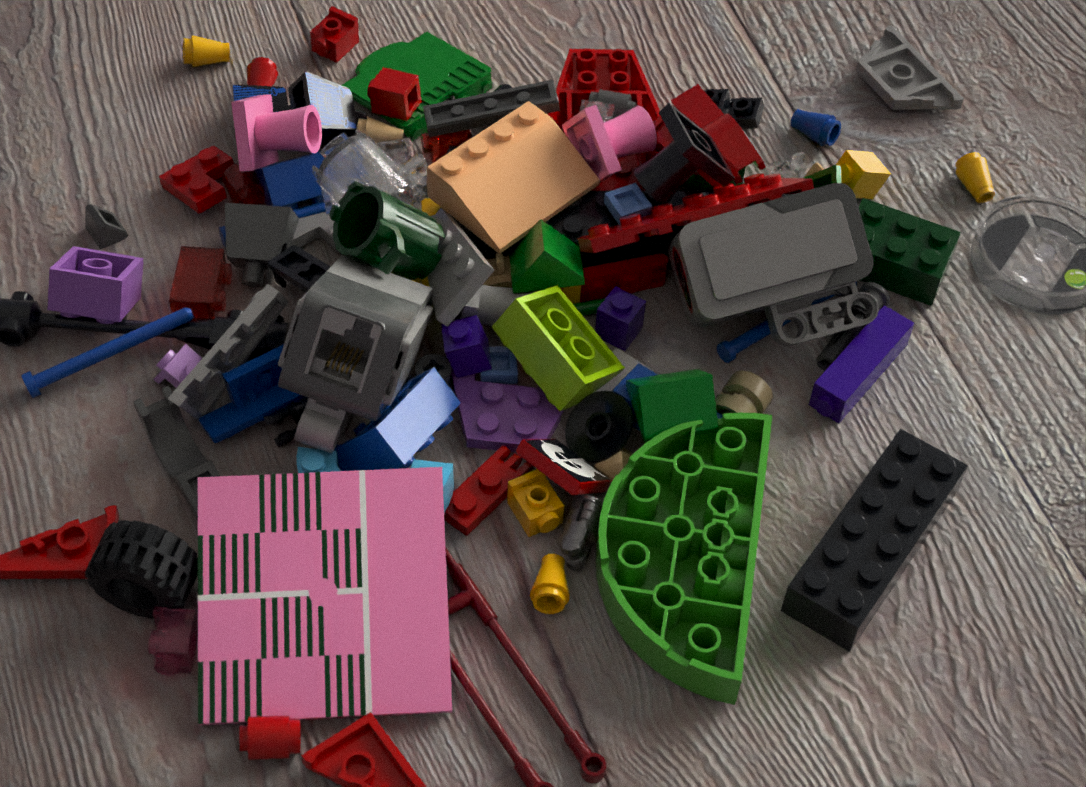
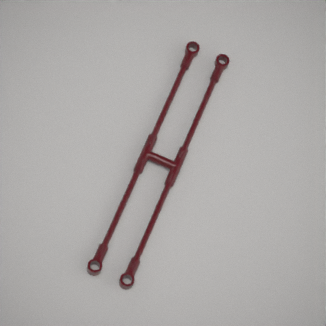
M446 548L448 573L461 591L448 598V616L471 605L485 626H489L565 736V743L581 765V777L588 783L600 782L606 772L604 757L598 753H593L579 732L571 728L498 623V616L464 567L460 563L457 564ZM450 650L451 670L514 762V770L525 786L554 787L551 783L543 782L529 760L522 757ZM590 764H595L600 770L598 772H591L586 767Z

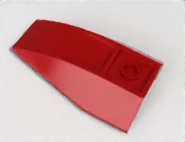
M569 49L556 88L560 111L548 113L563 133L562 125L587 108L591 91L599 92L600 89L631 94V101L636 102V106H642L648 112L653 122L660 115V109L634 50ZM657 142L656 148L653 151L617 158L622 170L599 183L591 191H612L636 183L641 191H646L636 178L634 169L663 150L664 147Z

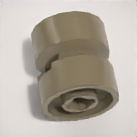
M736 371L724 385L722 392L716 396V410L722 415L725 413L764 414L772 402L773 393L767 382L760 376L748 371Z

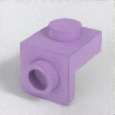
M187 344L177 353L170 349L156 364L161 371L153 380L160 384L166 379L177 388L200 362L202 357Z

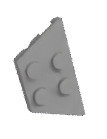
M892 25L885 29L883 37L879 41L876 40L871 45L870 51L865 53L857 63L856 72L892 110H955L962 107L964 98Z

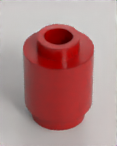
M290 715L248 717V725H243L239 728L240 752L248 751V760L290 759V754H301L300 719L290 720Z

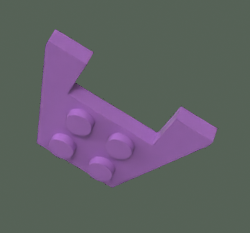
M452 369V387L456 397L461 402L458 406V412L467 447L497 451L501 446L505 445L511 452L517 453L515 450L521 440L551 439L561 421L564 410L559 412L547 400L541 388L476 381L477 373L457 378Z

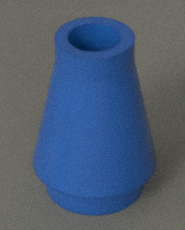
M797 109L794 112L790 122L791 127L798 129L820 146L825 144L833 145L841 131V122L836 120L834 115L808 112Z

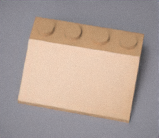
M530 101L427 167L428 197L499 254L525 237L540 219L544 222L548 221L600 183V179L553 118Z

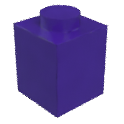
M615 286L597 309L595 332L604 342L626 351L643 329L646 301Z
M477 315L454 320L448 327L441 324L444 351L457 378L492 369L489 341Z

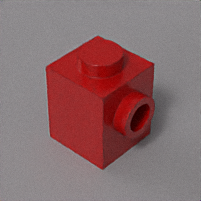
M383 67L377 76L369 82L367 88L372 113L407 121L422 102L419 77L415 74Z

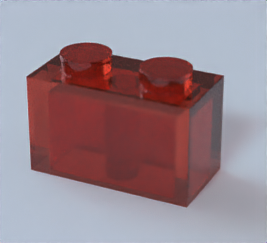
M181 246L169 298L171 313L184 307L190 308L194 315L191 321L214 319L219 315V312L225 311L226 291L224 286L231 283L232 266L226 263L224 249Z

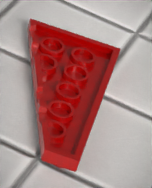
M764 173L751 175L744 178L745 184L734 186V183H729L725 187L720 185L713 188L714 194L703 196V193L689 195L682 198L683 204L672 207V203L662 204L651 208L652 214L641 217L640 213L631 214L620 218L621 224L610 228L608 224L587 229L588 235L577 238L580 251L597 253L634 243L640 240V233H643L645 237L673 232L672 224L683 226L694 221L749 207V204L752 203L756 205L782 198V194H796L814 189L813 180L810 178H781L780 173L764 176Z

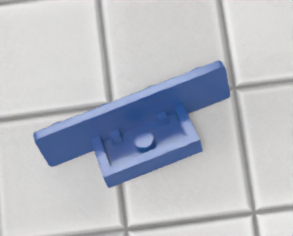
M284 344L222 374L231 402L199 418L202 428L213 443L230 438L234 434L263 421L264 416L288 404L299 402L302 398H307L278 387L282 367L278 366Z

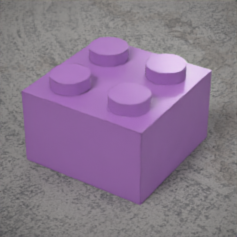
M73 246L49 268L47 310L60 312V315L68 318L80 316L96 318L97 322L103 324L120 322L141 299L144 258Z

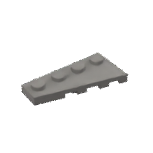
M440 208L431 217L435 218L442 226L445 238L439 237L437 253L441 254L442 257L434 271L427 277L429 286L433 288L431 296L436 319L448 327L494 272V269L454 218Z

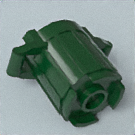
M357 181L347 186L348 190L338 202L339 207L333 205L329 213L330 219L334 221L333 241L340 253L361 263L371 265L385 274L393 273L409 280H415L417 277L424 279L434 271L442 257L441 254L437 253L439 237L445 238L442 226L435 218L374 186H365Z

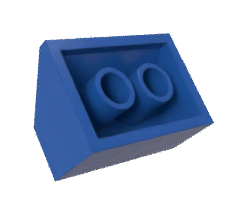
M360 141L285 160L251 171L267 206L291 207L293 210L299 208L297 203L299 201L310 199L311 204L330 200L331 192L342 189L343 194H345L348 190L347 186L354 181L360 184L371 181Z

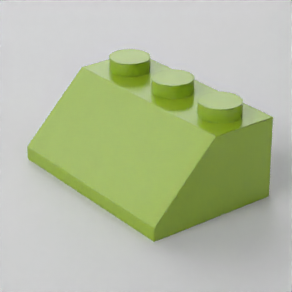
M558 285L516 298L492 325L502 344L514 354L522 364L524 371L534 379L545 393L547 400L559 412L577 405L582 399L596 392L625 369Z

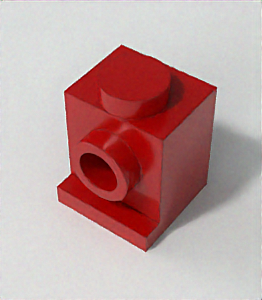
M331 6L328 9L329 14L310 31L311 51L337 63L359 43L358 18Z

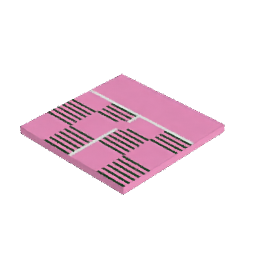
M442 467L198 477V724L200 726L248 723V717L290 715V720L357 718L363 717L370 712L374 717L452 713Z

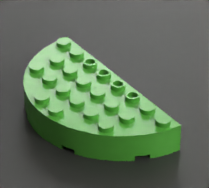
M725 413L722 415V418L718 419V432L694 436L695 429L703 426L702 420L681 423L661 432L642 445L629 457L627 465L621 470L619 475L616 474L609 486L600 513L595 554L596 577L602 601L613 625L628 646L651 668L673 683L698 695L733 705L736 704L742 682L773 416L760 413ZM691 431L690 437H685L686 433Z

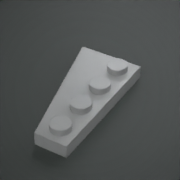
M269 284L262 291H258L252 297L249 306L167 399L197 420L208 414L226 390L222 374L246 362L287 305L288 301Z

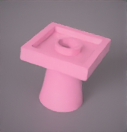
M271 94L257 95L231 102L240 171H253L279 162L278 150L317 153L320 149L322 126L315 106L308 105L293 110L273 112Z
M597 105L583 109L562 125L565 135L600 179V183L622 170L617 158L653 151L657 144L653 121L648 112L639 105L604 123Z

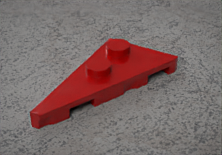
M117 505L104 508L105 514L83 523L75 519L65 523L59 529H50L19 541L21 547L0 555V579H87L85 571L106 528L113 522L118 523L119 512Z
M371 712L301 755L302 763L307 769L343 787H426Z

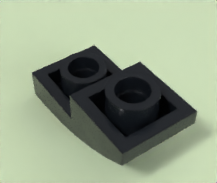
M729 89L704 90L724 114L729 113L741 128L758 129L764 110L762 98L743 97L731 99Z

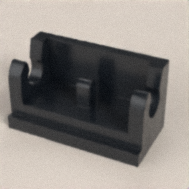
M292 245L267 262L268 268L272 270L275 282L278 285L286 288L288 281L304 292H307L331 267L296 245Z

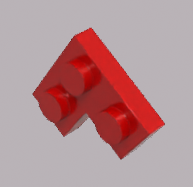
M213 145L210 148L201 150L197 155L185 162L173 166L169 171L158 177L162 188L200 214L227 198L224 186L215 180L236 168L233 158Z

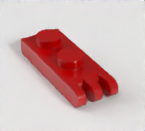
M655 254L583 268L585 285H581L580 302L606 298L615 286L631 294L637 291L662 287L666 280L668 256L665 254Z
M505 445L501 446L453 492L449 506L444 512V520L465 536H468L507 498L508 481L532 472L534 466L528 462H525L518 468L522 458L516 453L504 462L511 453V450Z

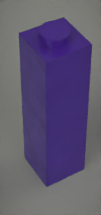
M884 305L878 311L877 317L859 332L815 381L808 405L819 414L829 417L839 424L908 345L914 322Z

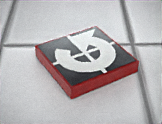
M557 439L521 440L515 450L520 457L571 495L603 493L608 490L612 482L610 478Z

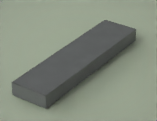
M548 80L423 106L429 137L492 125L528 101L545 113L560 111V105L554 81Z

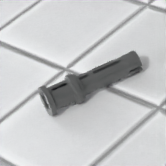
M866 282L859 289V292H871L870 294L878 302L879 309L889 303L890 296L888 292L877 283ZM859 301L852 303L851 311L853 315L858 319H863L866 314L865 306ZM866 325L834 334L827 346L816 358L819 368L825 371Z

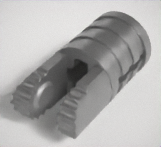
M582 494L573 498L562 530V542L559 547L561 552L564 553L566 566L570 570H574V572L583 569V566L586 565L585 563L588 561L587 558L590 555L592 546L597 540L603 502L591 495Z

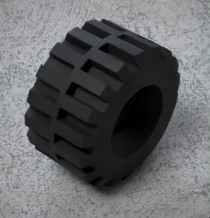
M121 520L118 523H111L106 528L87 566L85 577L88 579L89 586L95 590L94 592L108 603L125 612L151 619H170L182 612L198 576V557L195 550L188 546V543L168 530L141 521Z

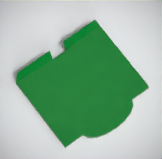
M426 31L409 43H393L371 53L357 66L355 70L356 76L342 84V86L350 89L354 101L372 111L367 88L369 82L377 76L383 67L418 75L422 102L407 121L377 114L396 127L404 129V133L409 141L413 142L428 132L423 106L443 102L453 95L455 99L484 94L492 89L491 67Z

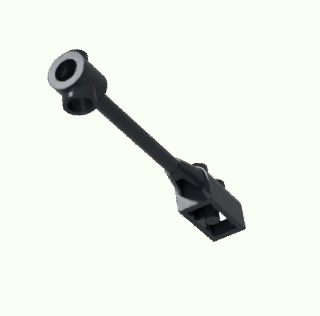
M23 291L14 292L11 299L0 298V342L8 346H21L24 344L26 337H35L41 327L127 334L151 323L148 321L122 319L120 322H114L113 324H103L97 322L96 318L91 317L68 318L60 314L43 313L38 302L34 301L30 294ZM230 310L227 313V317L216 316L214 319L189 321L156 337L176 338L178 341L211 349L243 311ZM279 315L246 362L283 345L290 323L285 322L284 318Z

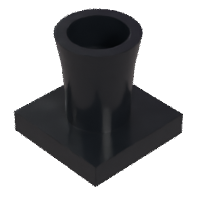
M670 103L659 114L673 141L651 159L634 169V174L640 184L660 204L669 203L678 190L699 169L723 187L735 178L712 137Z

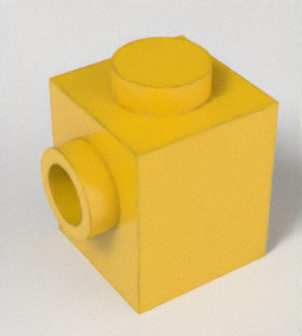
M846 150L836 164L841 166L842 183L848 185L853 190L856 198L873 199L891 175L873 152Z

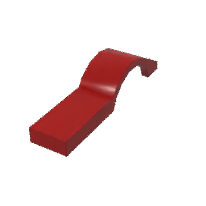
M699 84L671 100L672 105L712 137L720 153L737 168L733 173L735 177L733 181L737 185L743 182L738 171L749 164L754 163L760 171L766 168L764 161L736 120L729 113L724 114Z

